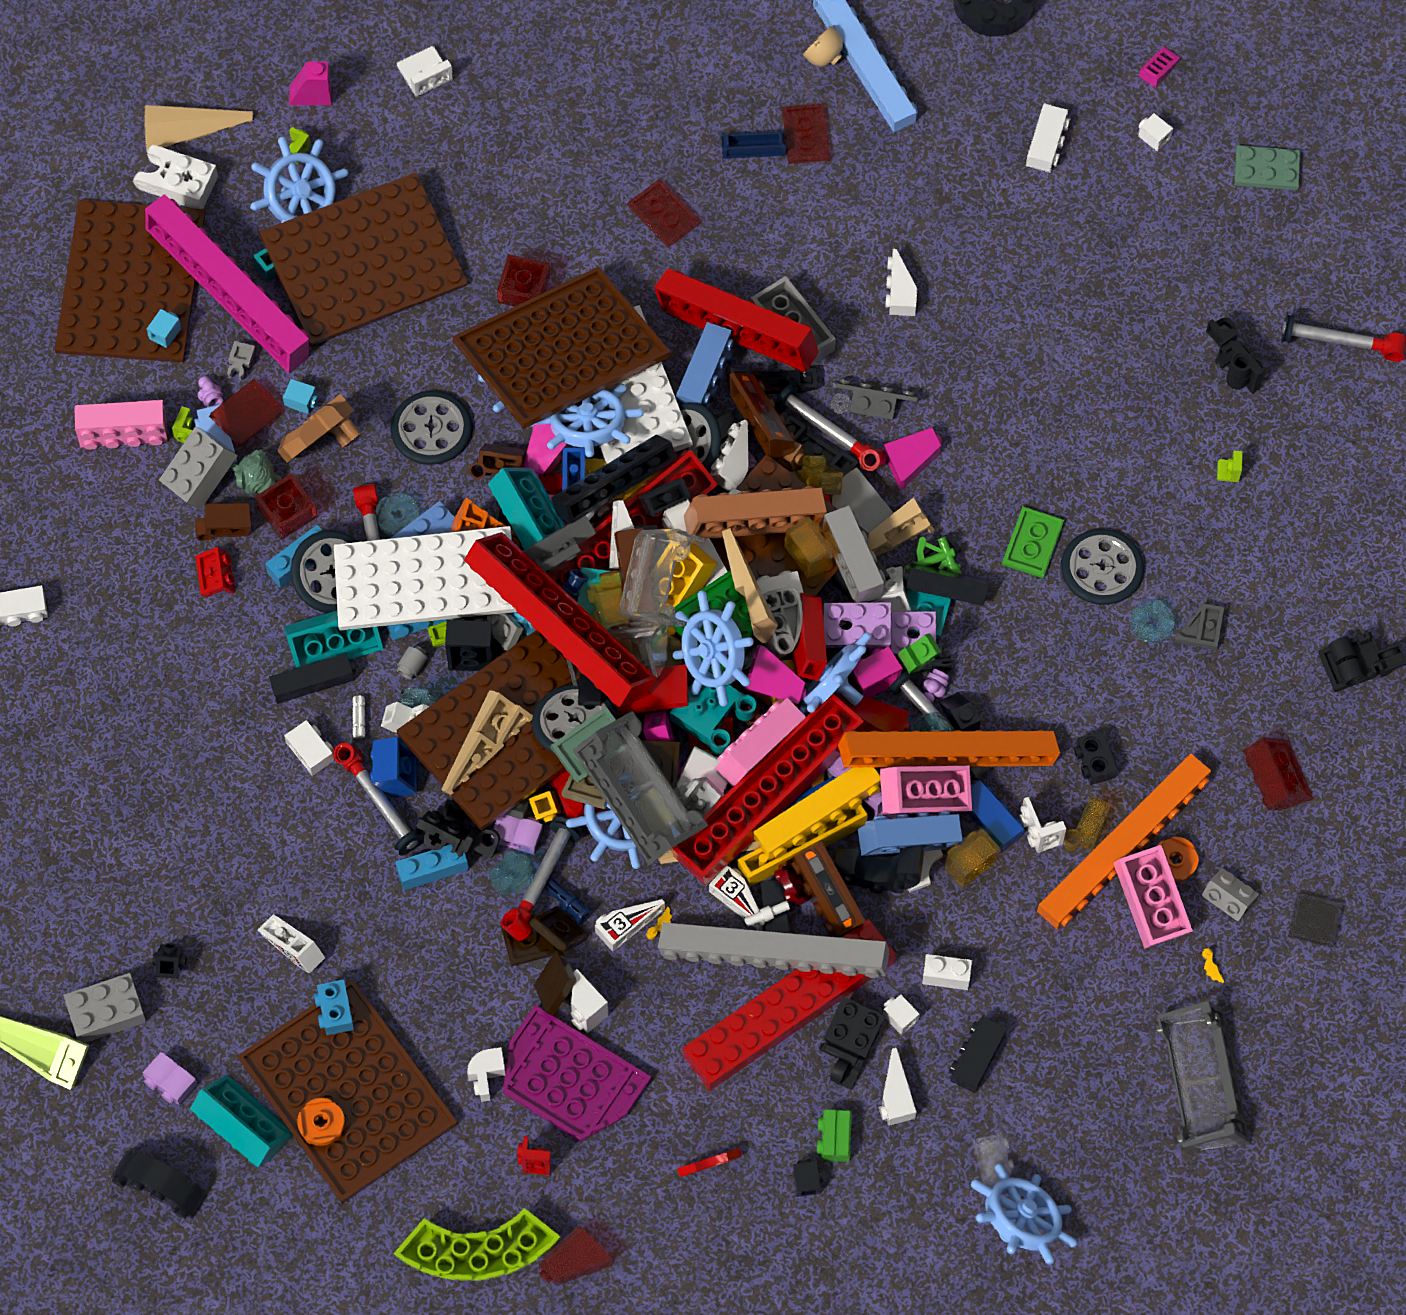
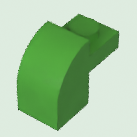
M928 633L910 646L902 649L898 656L908 673L912 674L935 660L934 657L941 653V650L931 634Z

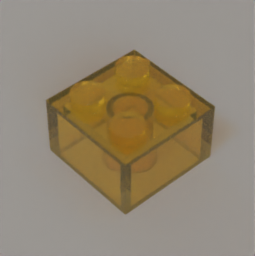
M809 516L786 529L784 542L785 548L808 580L831 567L834 552L831 541L822 536L819 524L816 521H812Z
M983 828L977 833L973 831L965 838V842L959 846L957 844L948 851L944 870L961 889H964L997 863L1000 848Z

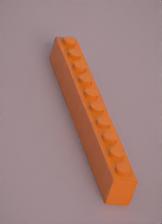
M917 730L912 732L849 731L844 733L838 744L844 768L1053 766L1060 755L1054 731L956 730L953 732H941L939 730L932 732H920Z
M1190 754L1038 905L1037 912L1056 929L1061 925L1066 927L1074 918L1072 914L1076 910L1081 912L1088 905V899L1092 895L1097 896L1103 890V884L1108 879L1112 881L1117 876L1113 863L1118 859L1133 855L1138 849L1142 851L1149 844V838L1153 834L1157 836L1164 829V823L1168 819L1173 820L1179 814V808L1183 804L1188 805L1194 799V793L1198 789L1203 790L1209 784L1211 770L1193 754Z

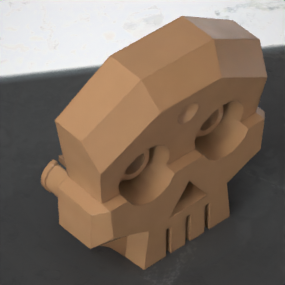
M339 394L308 418L302 426L286 435L278 448L279 454L288 463L327 432H331L343 448L361 434V431L358 430L349 418L350 414L354 411L353 408Z

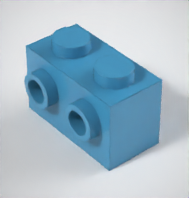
M339 980L317 985L318 993H314L316 1007L321 1006L322 1014L318 1015L320 1029L325 1028L326 1035L354 1030L345 981Z

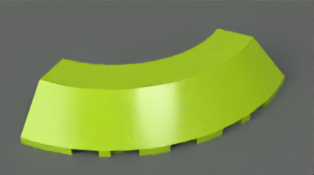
M525 1208L513 1219L501 1225L500 1228L489 1232L452 1233L424 1218L394 1252V1255L415 1269L436 1277L462 1281L484 1280L503 1276L529 1265L550 1250L561 1237Z

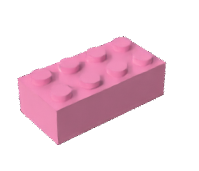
M163 400L75 405V430L80 447L92 450L96 449L97 446L117 448L119 445L137 447L143 443L161 445L163 442H168L167 416Z
M788 698L782 703L779 701L775 702L765 714L760 716L750 728L745 730L735 742L724 750L717 758L720 762L715 769L734 787L806 716Z
M918 766L880 769L883 815L972 811L969 766Z
M1161 845L1118 859L1113 863L1144 949L1193 931Z

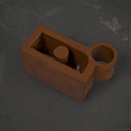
M485 443L479 450V458L470 466L469 473L474 479H482L487 473L497 474L502 468H523L527 449ZM475 465H480L484 472H478Z
M236 501L231 504H221L220 502L205 504L204 518L195 521L196 539L203 541L211 540L214 537L249 536L251 529L249 503Z

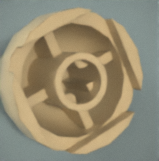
M830 26L805 51L803 56L810 63L819 67L826 66L830 62L834 65L842 57L840 54L843 48L842 36L834 27Z

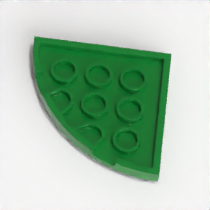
M730 570L701 590L706 592L709 610L716 609L723 612L727 602H734L735 608L731 619L737 625L742 638H752L753 629L746 599L735 589ZM698 592L665 613V618L681 637L684 626L676 619L675 615L678 611H682L690 619L694 614L701 612L697 596ZM712 622V624H713V629H714V632H715V630H716V628H717V625ZM702 625L700 630L705 634L704 626ZM721 664L723 674L726 668ZM710 666L709 671L713 674L712 666Z

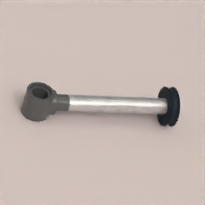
M905 671L890 685L889 691L893 690V695L903 691L937 730L941 732L955 731L913 683L918 673L909 674L908 671ZM993 766L969 767L970 778L976 780Z

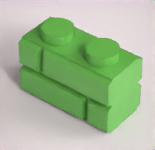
M824 1110L823 1117H818V1131H822V1140H817V1154H821V1161L849 1162L851 1111Z

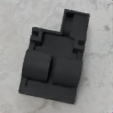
M1221 318L1217 321L1211 319L1208 322L1206 332L1219 345L1218 357L1215 359V363L1219 364L1221 369L1226 366L1229 368L1226 377L1228 386L1236 390L1246 387L1252 394L1260 388L1264 374L1262 364L1258 360H1254L1249 354L1248 349L1237 341L1238 332L1235 330L1233 320L1230 318ZM1220 326H1228L1230 330H1223Z
M1366 630L1364 631V638L1361 637L1360 633L1357 634V637L1351 639L1349 637H1342L1334 640L1329 644V647L1319 650L1318 653L1334 692H1338L1376 678V671L1380 673L1382 678L1387 676L1392 670L1405 666L1406 656L1400 643L1378 650L1371 631L1368 632Z
M435 810L425 813L416 825L417 828L426 832L424 842L429 849L440 850L448 843L453 846L451 853H457L459 857L464 852L467 853L470 849H473L491 859L496 854L500 841L499 833L493 828H486L483 831L475 828L471 833H468L469 831L464 829L465 826L457 821L450 822L444 818L445 816ZM485 833L492 834L494 844L488 845L484 843L483 835Z
M842 997L824 1036V1040L829 1043L827 1045L821 1042L818 1048L820 1051L838 1058L831 1072L830 1081L852 1090L864 1065V1062L859 1059L860 1057L867 1059L868 1053L878 1037L885 1015Z

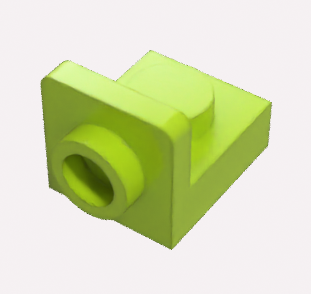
M291 127L289 130L291 140H293L289 146L291 154L306 153L311 146L308 133L302 129L297 130Z
M181 406L172 428L174 437L181 443H184L193 431L190 430L193 418L189 408Z
M1233 451L1232 458L1218 460L1217 480L1239 482L1242 472V451Z

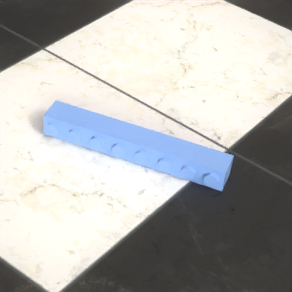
M813 0V6L827 28L830 26L834 27L842 36V52L893 132L915 123L916 114H918L916 105L913 102L910 103L905 88L903 86L900 87L896 74L893 70H889L884 55L879 54L875 41L868 37L864 24L862 22L859 23L854 8L849 7L847 0Z

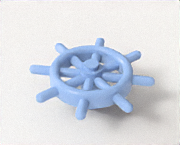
M280 137L278 143L283 157L275 161L269 169L258 163H253L251 166L253 171L265 176L263 187L265 198L253 202L251 209L256 211L268 206L272 214L282 222L297 217L294 216L299 201L304 214L312 212L308 199L320 204L317 209L335 203L336 191L334 181L348 176L349 173L347 169L331 173L326 164L318 158L323 146L321 139L315 141L310 154H291L286 138ZM295 162L306 164L301 174V177L299 176ZM285 166H287L292 180L279 174ZM314 169L320 178L308 182ZM276 182L283 185L281 192L277 194ZM323 186V196L313 192L312 189ZM291 198L288 208L285 210L279 202Z
M621 384L612 392L604 389L578 402H582L580 406L574 404L566 408L572 413L562 414L566 410L564 409L533 425H551L555 437L547 443L549 449L552 450L564 442L576 447H585V455L590 458L594 455L595 446L605 444L614 438L624 444L630 443L631 438L621 432L624 427L625 418L642 417L644 410L641 408L624 409L618 397L626 392L627 387ZM606 407L611 409L610 411H602ZM613 419L610 424L604 422L603 420ZM566 422H573L568 427H565L562 424Z
M701 590L697 594L701 612L694 614L690 619L682 611H678L675 615L676 619L684 626L682 634V650L674 651L673 658L676 660L684 659L689 672L695 678L691 688L692 695H698L702 685L716 687L719 704L725 707L728 704L725 685L731 684L736 679L745 687L751 683L750 679L741 670L744 663V647L752 646L754 641L750 637L742 638L737 625L731 619L735 608L734 602H727L723 612L716 609L709 610L706 592ZM712 622L717 625V628H716L715 632H714V629H713V624H712ZM702 625L704 626L705 634L700 630ZM721 664L726 668L723 674ZM710 666H712L713 674L708 671Z
M865 632L854 645H847L827 663L819 680H813L810 683L804 700L798 704L799 710L804 715L808 712H815L819 704H823L833 693H840L853 706L860 702L863 695L849 684L847 676L866 652L865 645L871 639L870 633Z
M621 773L618 779L620 784L630 785L631 774ZM633 786L631 792L636 790L640 786ZM649 786L646 789L650 791L653 787ZM638 794L630 798L633 803L636 801ZM585 804L584 816L571 818L566 821V825L569 828L586 825L594 839L599 842L591 854L592 861L597 862L605 849L609 848L616 851H628L632 867L634 869L640 868L641 863L637 847L623 826L625 840L613 838L622 824L612 809L595 813V806ZM611 819V824L606 832H604L597 822Z
M996 1164L994 1170L1000 1181L993 1188L978 1180L971 1182L973 1189L986 1196V1213L977 1214V1222H991L999 1232L1000 1238L1008 1243L1007 1252L1009 1254H1014L1017 1246L1027 1250H1039L1045 1262L1052 1264L1054 1257L1048 1247L1055 1239L1071 1248L1076 1247L1077 1240L1061 1231V1215L1071 1213V1206H1057L1050 1195L1039 1187L1041 1182L1040 1175H1033L1031 1182L1021 1178H1009L1003 1165ZM1006 1193H1007V1194L1009 1195L1010 1199L1006 1198V1197L1003 1196L1002 1194H1006ZM1001 1206L1005 1207V1208L1008 1209V1210H1007V1211H1003V1209H1002ZM1038 1228L1046 1232V1234L1041 1235Z

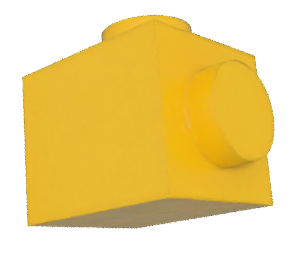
M548 791L529 798L536 820L544 819V822L547 823L553 821L557 814L562 813L555 791Z

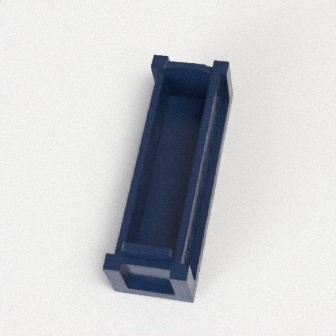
M785 130L746 134L721 133L723 159L786 156Z

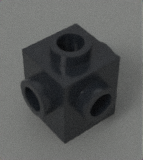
M174 943L160 944L158 952L153 954L155 977L178 979L182 968H186L187 955H183V946H177Z

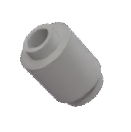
M416 645L414 647L409 646L397 664L398 668L396 671L407 679L412 680L414 676H417L427 660L425 650Z

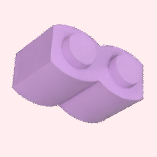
M505 814L496 820L493 828L500 835L499 845L530 854L535 853L543 830L542 824L535 818L527 817V819L523 818L521 820ZM491 834V842L494 843V837Z
M162 1052L142 1072L145 1078L144 1083L152 1090L158 1088L162 1091L161 1096L170 1104L175 1102L180 1105L197 1086V1081L191 1074Z

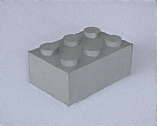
M195 426L159 481L186 503L201 509L238 455L212 434Z
M130 973L63 995L76 1037L82 1043L146 1022Z

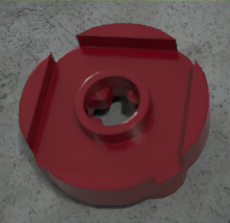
M787 860L779 865L774 874L786 890L784 895L788 902H796L802 905L809 901L811 896L807 897L802 887L804 882L801 876H797L791 867L793 861Z

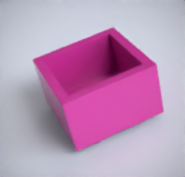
M889 646L884 649L878 648L870 654L871 656L865 659L860 658L848 675L849 684L860 694L871 698L888 689L901 675L902 667Z

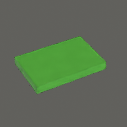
M1023 506L1002 565L1044 578L1064 519Z

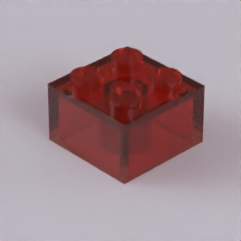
M508 254L497 289L498 303L515 307L546 292L550 278V263Z
M292 473L255 496L258 510L281 540L318 517L316 505Z

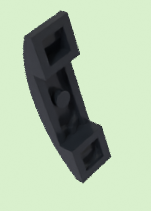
M730 367V374L733 372L753 374L757 381L763 383L766 390L765 394H780L790 383H793V387H798L797 393L817 389L816 368H808L805 373L796 368L794 372L752 371V367Z
M791 415L785 420L786 429L788 431L791 430L796 442L803 446L805 457L822 469L843 478L859 464L858 460L843 450L838 452L807 431V426Z

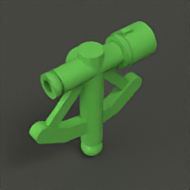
M946 536L937 539L940 548L927 543L924 537L919 538L916 550L918 561L913 563L930 566L941 562L938 569L943 570L946 567L947 571L962 574L960 564L955 563V552L953 548L949 547ZM924 546L938 553L924 558Z

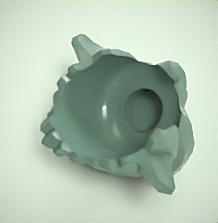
M261 449L245 456L240 461V464L232 463L230 469L235 472L237 487L242 488L247 494L252 495L257 492L268 495L277 484L276 482L282 481L281 476L274 473L273 464H271L268 456Z

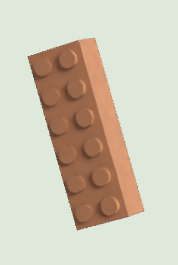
M807 486L797 490L784 488L780 491L766 489L758 493L743 491L729 495V493H720L716 496L698 495L693 498L686 510L684 521L688 538L690 540L721 538L723 537L722 531L729 528L734 536L816 530L827 511L822 488Z

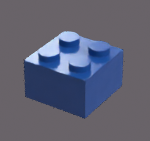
M399 737L373 741V749L371 750L373 770L370 774L372 783L390 797L417 794L416 755Z

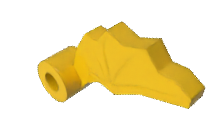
M669 907L666 908L663 915L657 920V925L648 929L646 933L648 939H654L657 932H661L662 922L671 923L672 915L670 914Z
M1209 948L1204 949L1202 956L1207 959L1204 965L1206 975L1210 976L1213 981L1217 980L1223 983L1224 980L1218 971V967L1212 961V950Z

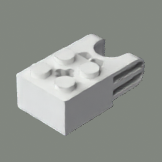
M156 145L150 146L147 151L150 162L158 165L160 168L152 173L138 172L133 179L135 186L142 191L160 197L165 194L169 199H174L180 205L203 209L218 178L216 165Z

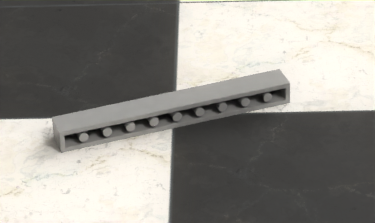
M663 922L658 943L661 955L669 960H677V958H684L691 962L707 960L713 964L730 962L735 966L752 964L758 968L775 966V968L780 970L797 968L803 972L820 970V972L825 974L842 972L848 976L865 974V976L870 978L886 976L890 953L887 943L883 941Z

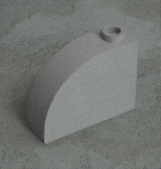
M858 468L846 474L840 480L833 493L832 505L837 509L850 506L851 511H855L859 518L858 525L868 533L893 514V511Z

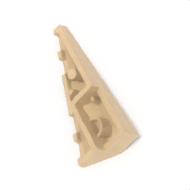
M145 105L146 151L152 145L167 148L182 141L187 142L216 133L218 130L236 127V125L244 122H252L253 112Z
M913 497L869 533L867 546L869 551L873 550L875 555L878 556L897 548L909 539L911 541L917 539V535L925 530L931 533L935 529L919 503Z
M729 528L722 531L734 586L746 599L754 636L762 643H766L770 640L778 624L732 530Z
M489 690L441 790L452 795L454 793L453 790L460 783L466 782L469 779V775L475 769L481 768L504 746L503 743L512 735L520 732L519 729L526 722H530L533 715L519 705L513 704L500 693Z

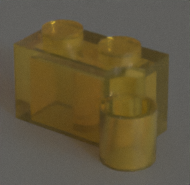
M805 455L802 461L803 469L797 471V478L807 486L822 488L823 494H841L843 472L826 466V460L823 455Z
M618 570L599 574L600 581L589 584L590 589L587 590L590 603H594L595 611L592 612L593 618L604 628L628 623L629 620Z
M1090 796L1077 829L1066 831L1063 847L1071 852L1078 850L1079 847L1093 851L1112 804ZM1074 837L1078 842L1075 844L1069 843L1067 838Z

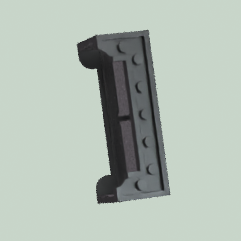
M631 711L593 733L576 747L573 752L647 864L650 865L697 835L708 824L704 820L703 815L698 811H687L639 739L638 735L642 731L641 722L634 712Z
M1210 1001L1157 1015L1158 1023H1156V1029L1159 1036H1163L1167 1041L1183 1127L1180 1128V1133L1177 1134L1180 1146L1189 1152L1249 1144L1250 1139L1224 1011Z

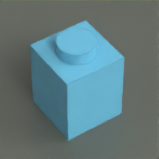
M160 309L147 328L149 339L168 348L181 330V325L176 314Z
M291 379L283 396L284 406L309 414L311 408H315L318 403L315 387Z

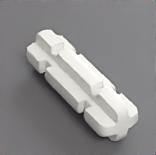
M361 695L353 697V737L357 739L365 737V697Z

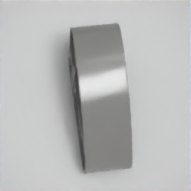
M791 586L768 591L763 594L778 624L770 640L765 645L778 659L792 652L802 628V602L799 592Z

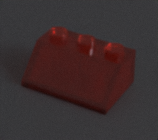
M1263 737L1243 750L1246 756V763L1252 770L1255 784L1259 787L1263 796V803L1268 810L1280 811L1314 799L1289 740Z

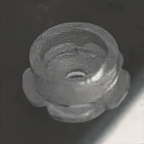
M839 393L830 401V407L834 409L835 413L843 414V412H848L851 409V400L846 394Z

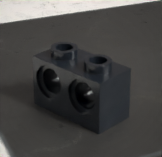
M1100 731L1078 737L1074 753L1077 760L1081 759L1082 761L1081 772L1083 778L1088 779L1090 785L1115 779L1118 770L1104 732ZM1092 746L1096 749V751L1090 752L1086 749V747ZM1099 766L1103 769V771L1097 772L1093 769V767Z

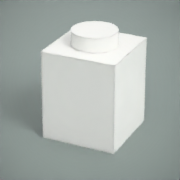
M1153 114L1149 118L1143 119L1140 123L1138 137L1158 151L1171 139L1173 128L1156 114Z
M899 995L896 999L892 997L884 1004L883 1015L901 1035L919 1021L920 1014L902 995Z

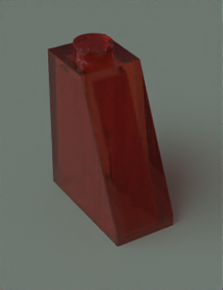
M579 1225L539 1263V1275L546 1283L552 1282L557 1286L608 1268L613 1264V1259Z

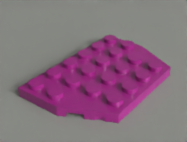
M534 1005L509 1041L503 1094L574 1139L583 1142L625 1118L650 1082L651 1076Z

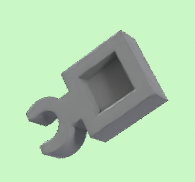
M234 341L228 359L229 364H233L227 370L228 378H231L234 372H239V380L242 381L244 379L243 368H250L256 351L254 345Z

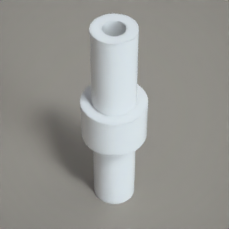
M784 901L772 907H764L760 909V912L744 918L747 927L763 920L766 922L774 919L775 915L790 908L787 901Z

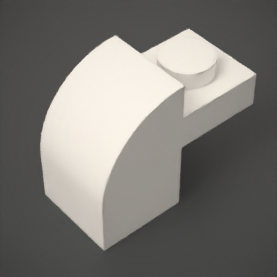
M399 702L386 706L381 727L397 733V729L429 706L421 704L410 708Z
M501 1047L477 1053L468 1065V1080H478L474 1082L475 1096L480 1095L481 1102L490 1101L487 1078L505 1076Z

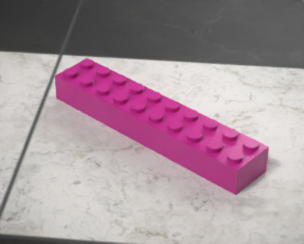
M164 194L145 208L146 230L288 373L292 372L308 358L309 336L306 331L299 329L292 317L288 314L285 315L280 310L277 302L270 300L263 288L259 285L256 286L251 281L249 274L244 270L241 271L234 259L230 256L227 257L222 252L220 245L217 242H212L208 238L206 231L201 227L198 228L194 224L192 217L188 213L184 214L179 209V205L174 199H169Z

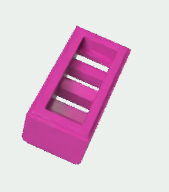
M1162 47L1140 69L1139 77L1152 86L1157 87L1177 64L1180 57L1167 48ZM1163 54H1166L1167 56H1169L1170 58H1172V60L1169 61L1168 59H1166V58L1163 57L1162 55H1163ZM1159 59L1162 60V61L1165 62L1167 65H1164L1163 63H1161V62L1158 61V60H1159ZM1155 64L1158 65L1159 67L1162 68V70H1160L1159 68H1157V67L1154 66V65H1155Z

